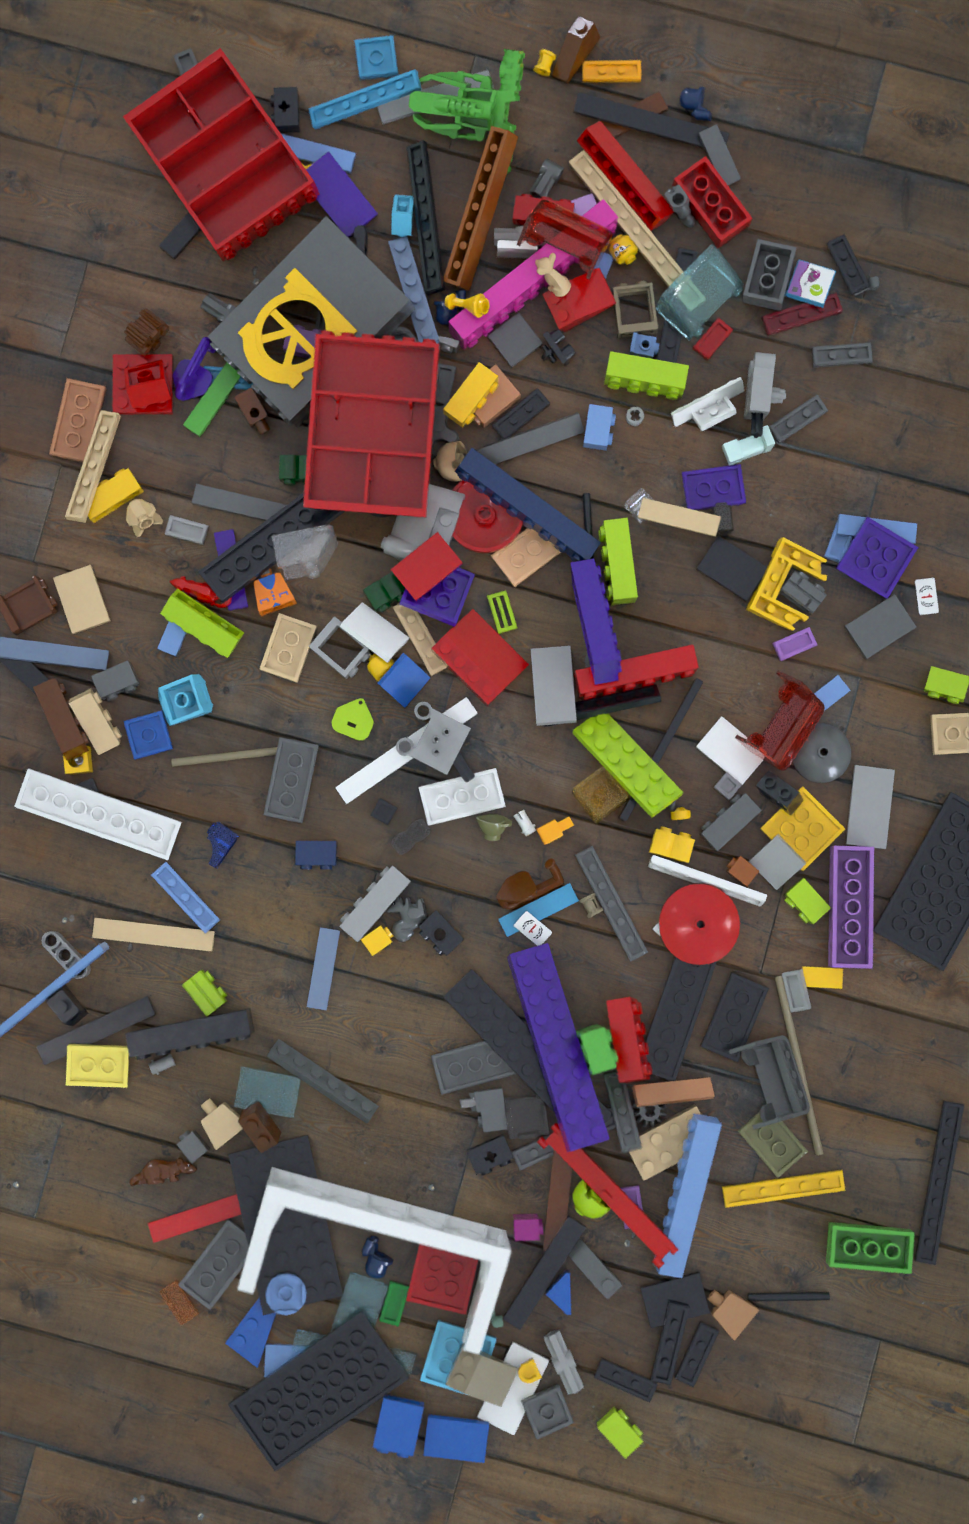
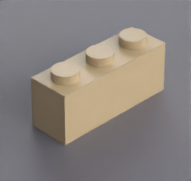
M92 688L71 698L69 705L97 754L100 755L120 745V737L122 735L117 726L113 727L110 720H112V717L108 710H103L100 704L102 700L98 692L94 693Z

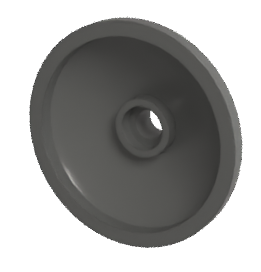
M823 723L813 724L803 729L794 739L791 748V758L795 769L802 777L815 783H827L836 780L847 770L851 760V747L847 737L838 728ZM821 749H825L827 751V754L825 756H822L820 754Z

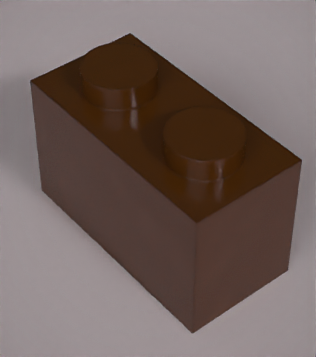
M259 1101L242 1110L238 1123L260 1153L278 1144L281 1131Z

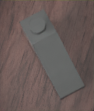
M579 1238L568 1256L608 1300L622 1286V1283L585 1242Z

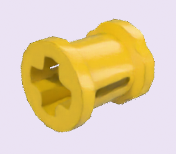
M540 50V58L534 67V71L540 75L549 76L552 62L556 59V55L548 50Z

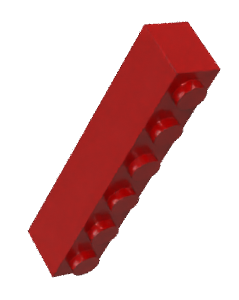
M599 121L584 130L577 139V142L646 226L652 231L664 224L674 213L669 203L603 123Z

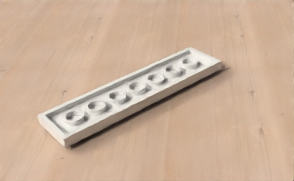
M28 769L14 806L169 860L182 823L181 821L32 769Z

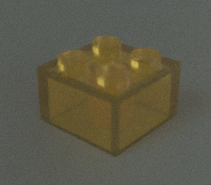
M603 766L573 787L572 790L573 796L595 824L628 801L630 796Z

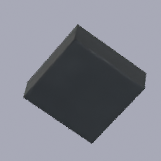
M380 798L370 816L388 825L398 808Z

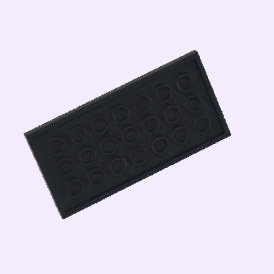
M949 792L873 928V932L941 971H944L969 927V802L952 792Z
M308 1135L279 1141L277 1145L260 1153L257 1147L228 1154L248 1248L251 1243L271 1168L274 1167L317 1179ZM287 1207L283 1208L270 1233L256 1281L263 1315L275 1313L267 1304L265 1293L271 1279L282 1273L295 1274L305 1284L307 1295L303 1306L343 1296L326 1218Z
M361 1310L230 1401L228 1406L276 1472L409 1379V1375L365 1312Z

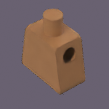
M713 1290L707 1298L715 1305L711 1310L712 1315L734 1341L759 1311L754 1304L730 1290L723 1296L716 1290Z

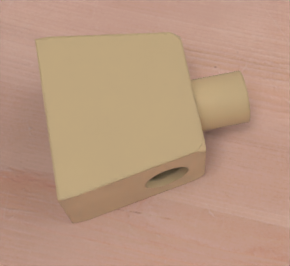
M209 1098L201 1105L207 1114L201 1120V1124L216 1150L243 1129L238 1123L240 1115L226 1102L217 1107Z

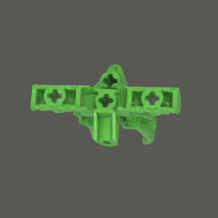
M504 49L505 54L499 72L501 83L499 90L493 89L490 76L473 75L464 71L433 73L420 78L421 85L427 81L436 80L459 87L460 89L458 90V96L415 91L410 94L409 107L414 112L455 117V123H431V121L424 119L419 113L413 114L414 121L424 129H430L436 133L450 136L452 139L465 138L467 140L483 141L491 126L509 130L514 134L516 125L508 122L510 102L520 101L519 90L521 91L520 81L522 80L524 68L522 63L523 58L525 59L524 51ZM465 77L481 82L480 87L471 88V83L465 82ZM467 127L475 129V133L459 134L460 129ZM509 165L507 174H509V172H511V167H510V165Z

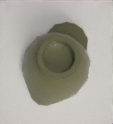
M485 814L476 817L481 831L485 834L484 838L489 841L500 840V835L505 831V828L512 826V821L502 815Z

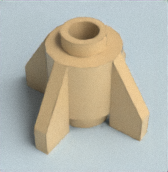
M143 499L132 500L127 507L126 521L129 526H133V531L137 537H140L144 529L152 524L163 523L161 516L155 512L154 505Z

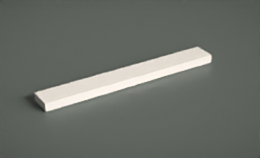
M466 697L442 714L464 724L478 713ZM428 724L408 737L414 743L415 748ZM403 741L400 743L399 749L406 753L410 751L411 745L409 742ZM395 746L335 788L345 803L348 804L413 758L400 755Z

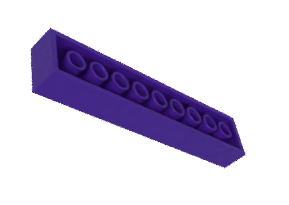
M546 943L509 954L507 960L567 1153L609 1140L549 944Z

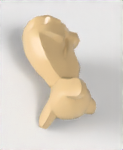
M551 253L549 258L543 257L535 261L537 273L544 275L549 285V291H552L555 296L562 297L569 292L571 283L568 278L553 269L556 255Z

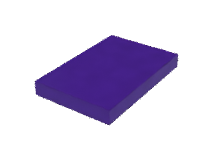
M741 464L681 473L686 508L698 511L746 504Z

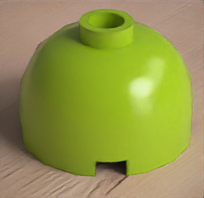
M583 1179L575 1187L573 1202L575 1210L579 1215L596 1219L602 1217L611 1209Z

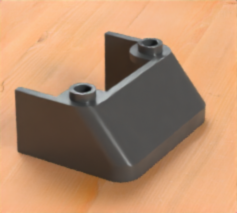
M784 1035L772 1037L729 1050L730 1054L741 1052L742 1060L747 1065H755L767 1104L763 1105L760 1111L763 1123L753 1125V1129L798 1117L809 1112V1101L787 1037Z

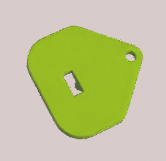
M362 698L338 707L332 719V727L336 732L356 740L366 739L374 724L368 707ZM348 722H351L353 724H356V727L353 728L351 726H348L347 724Z

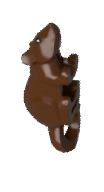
M180 1157L176 1161L154 1159L149 1161L139 1174L132 1177L129 1183L130 1186L164 1183V1179L168 1178L170 1182L179 1181L178 1174H192L197 1171V1168Z

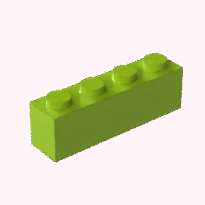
M176 589L170 596L160 613L166 620L180 626L184 632L192 634L201 643L209 645L218 654L227 658L234 651L245 633L179 589Z

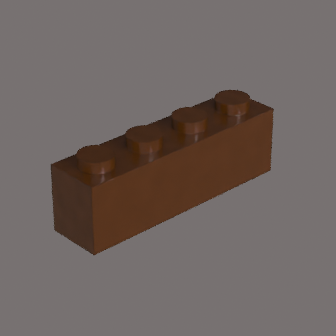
M52 678L34 686L33 689L66 761L89 751L86 745L89 743L85 732L81 733L79 730L81 724L71 712L73 710L69 705L70 699H65L64 695L67 694L63 683L59 684L56 678Z

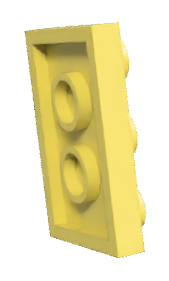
M67 1045L66 1085L128 1087V1046Z

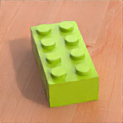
M610 351L604 385H608V388L619 389L621 387L626 388L627 391L632 393L643 391L647 392L646 394L650 396H658L659 394L665 395L667 399L677 400L682 397L685 390L689 365Z
M628 518L604 520L602 527L598 530L599 541L603 542L604 545L601 550L602 562L606 561L603 572L604 580L609 583L606 589L607 600H611V606L635 603L638 594Z

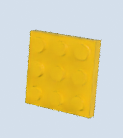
M802 786L798 791L804 801L790 816L780 808L760 830L770 840L779 834L806 862L800 869L804 871L845 828Z

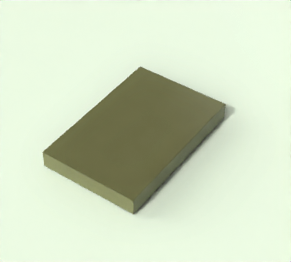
M758 1112L738 1132L778 1178L808 1151L783 1121L753 1129V1125L763 1123L760 1112Z

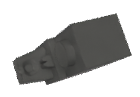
M502 1087L476 1090L473 1093H469L470 1098L460 1099L461 1108L471 1107L472 1111L481 1112V1115L477 1117L479 1128L483 1127V1132L508 1129Z

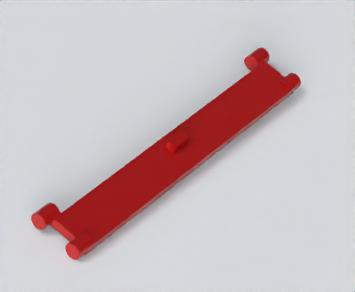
M555 1123L551 1127L554 1132L546 1140L542 1136L537 1143L543 1149L550 1145L656 1255L652 1262L660 1269L664 1265L661 1259L669 1251L674 1255L679 1249L582 1148L567 1153L559 1125Z

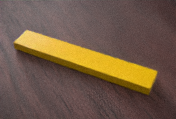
M842 1170L722 1186L725 1208L845 1191Z

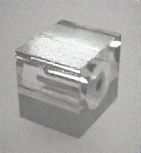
M642 487L624 505L626 510L640 524L644 521V519L638 518L643 498L654 500Z

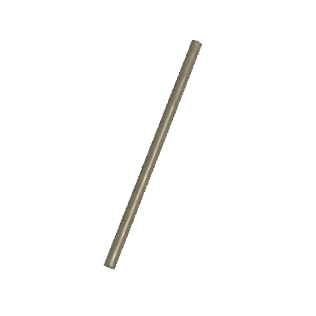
M777 976L775 981L789 1042L810 1105V1110L806 1116L815 1155H822L824 1153L783 977Z

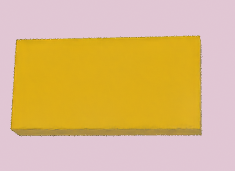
M802 966L807 987L842 989V968Z

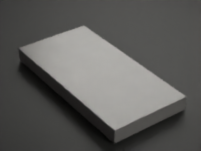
M560 646L531 649L537 726L577 723L571 647Z
M854 765L846 845L886 849L895 770Z

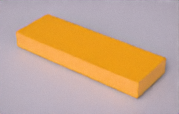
M641 60L584 61L582 63V83L641 82Z

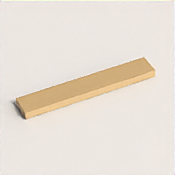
M100 411L65 515L67 520L86 523L121 418L119 413Z
M95 918L92 938L213 951L215 931H208L205 934L202 930Z

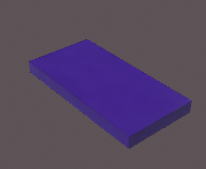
M329 151L306 169L320 193L317 196V202L348 238L354 235L356 226L363 225L364 227L378 215Z

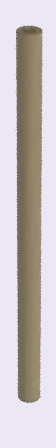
M277 747L172 759V767L276 755Z

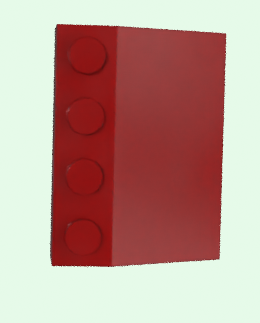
M474 609L431 648V651L487 707L529 666Z

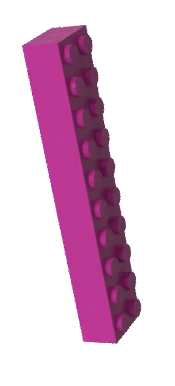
M604 199L487 290L483 294L490 304L487 314L477 318L468 310L463 309L449 320V333L455 340L459 341V345L463 350L467 347L472 348L478 343L477 339L482 335H489L494 330L493 327L496 324L504 323L509 318L508 315L511 312L519 311L524 306V302L538 296L539 290L544 286L546 288L549 287L544 275L537 273L536 260H540L543 257L549 258L551 253H555L556 258L553 269L563 276L570 270V266L573 263L578 264L581 262L587 252L590 250L591 252L595 251L601 245L600 242L605 238L608 240L616 233L618 216Z

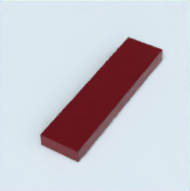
M837 293L827 296L823 308L809 303H802L762 316V321L767 336L840 314L843 310Z

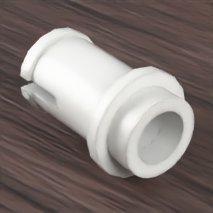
M525 810L513 816L522 829L521 833L525 834L526 837L536 831V825L531 823Z

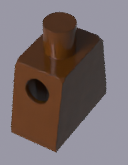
M252 387L234 397L250 427L255 426L260 435L270 430L266 422L268 415ZM257 411L259 416L254 418L251 412Z

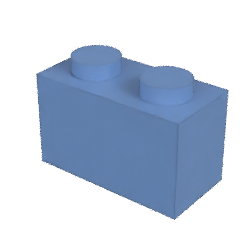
M589 404L583 447L607 450V446L612 444L613 433L609 432L610 426H614L616 414H612L613 407Z

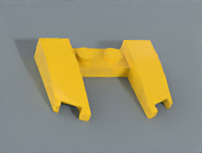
M783 537L778 540L771 555L772 559L746 610L793 631L795 630L792 626L799 619L805 622L809 616L776 600L778 593L791 567L819 580L826 581L827 575H821V563H826L827 559Z

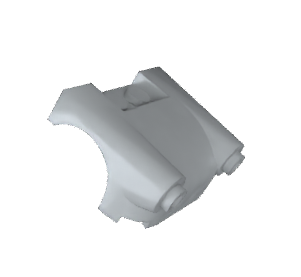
M429 484L427 518L397 515L391 535L384 537L382 540L381 548L384 549L383 553L402 561L436 532L450 545L459 518L460 508L463 500H465V494Z

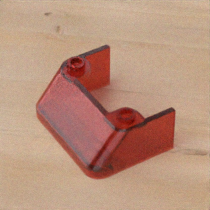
M541 200L528 215L516 245L521 246L525 240L532 246L541 245L545 242L578 258L580 268L588 272L586 279H590L596 271L613 233L608 228L548 200Z
M777 671L776 674L784 681V684L779 689V699L783 703L762 735L755 732L747 739L736 735L735 739L762 760L781 771H785L791 765L823 715L825 706L803 682Z

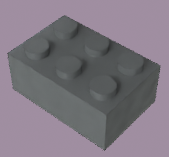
M761 239L757 240L743 293V303L778 311L782 310L796 256V247Z

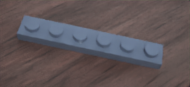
M405 236L388 241L403 293L415 307L410 316L418 342H423V339H433L436 343H439L408 238Z

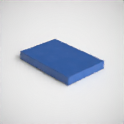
M428 1414L423 1456L484 1463L489 1422Z

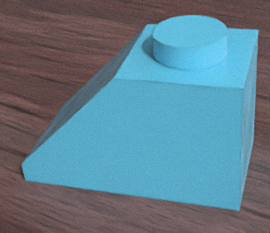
M394 196L391 235L399 237L411 236L414 208L413 196Z

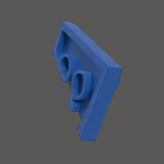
M258 1298L225 1344L258 1368L276 1312L263 1315L260 1299Z

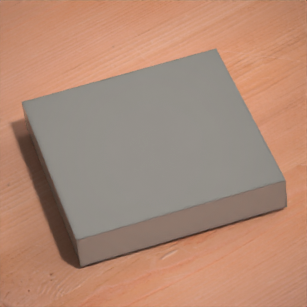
M779 834L749 860L776 890L806 864Z

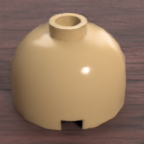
M461 441L444 444L439 449L434 459V467L444 479L448 481H462L454 471L463 460V454H467L464 444Z

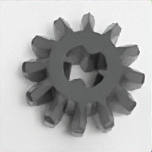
M636 1103L632 1105L638 1109L633 1111L634 1116L640 1115L637 1117L636 1122L639 1123L644 1119L643 1127L647 1126L648 1121H650L651 1127H655L654 1120L661 1124L662 1121L659 1115L662 1117L666 1116V1113L660 1111L666 1108L665 1104L653 1105V1114L651 1115L649 1113L645 1114L646 1106L636 1107Z

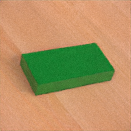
M390 1280L379 1319L380 1322L399 1327L409 1285Z

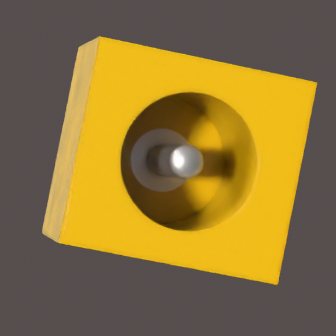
M87 746L89 751L66 761L63 755L65 774L93 773L90 746Z

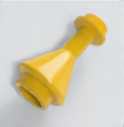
M481 293L467 299H458L455 294L447 295L445 298V306L448 309L453 310L455 306L464 307L477 318L482 317L489 311V300Z

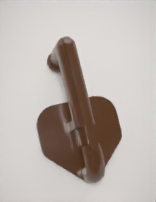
M550 858L545 863V868L550 870L553 877L538 885H535L530 874L526 871L518 872L508 877L496 895L499 905L506 910L519 909L562 887L564 879L555 860Z

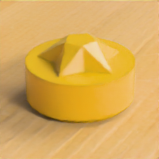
M678 807L674 812H670L672 820L691 818L690 810H686L683 807Z

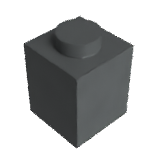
M187 1130L179 1137L181 1141L177 1144L191 1163L210 1149L196 1130L191 1133Z

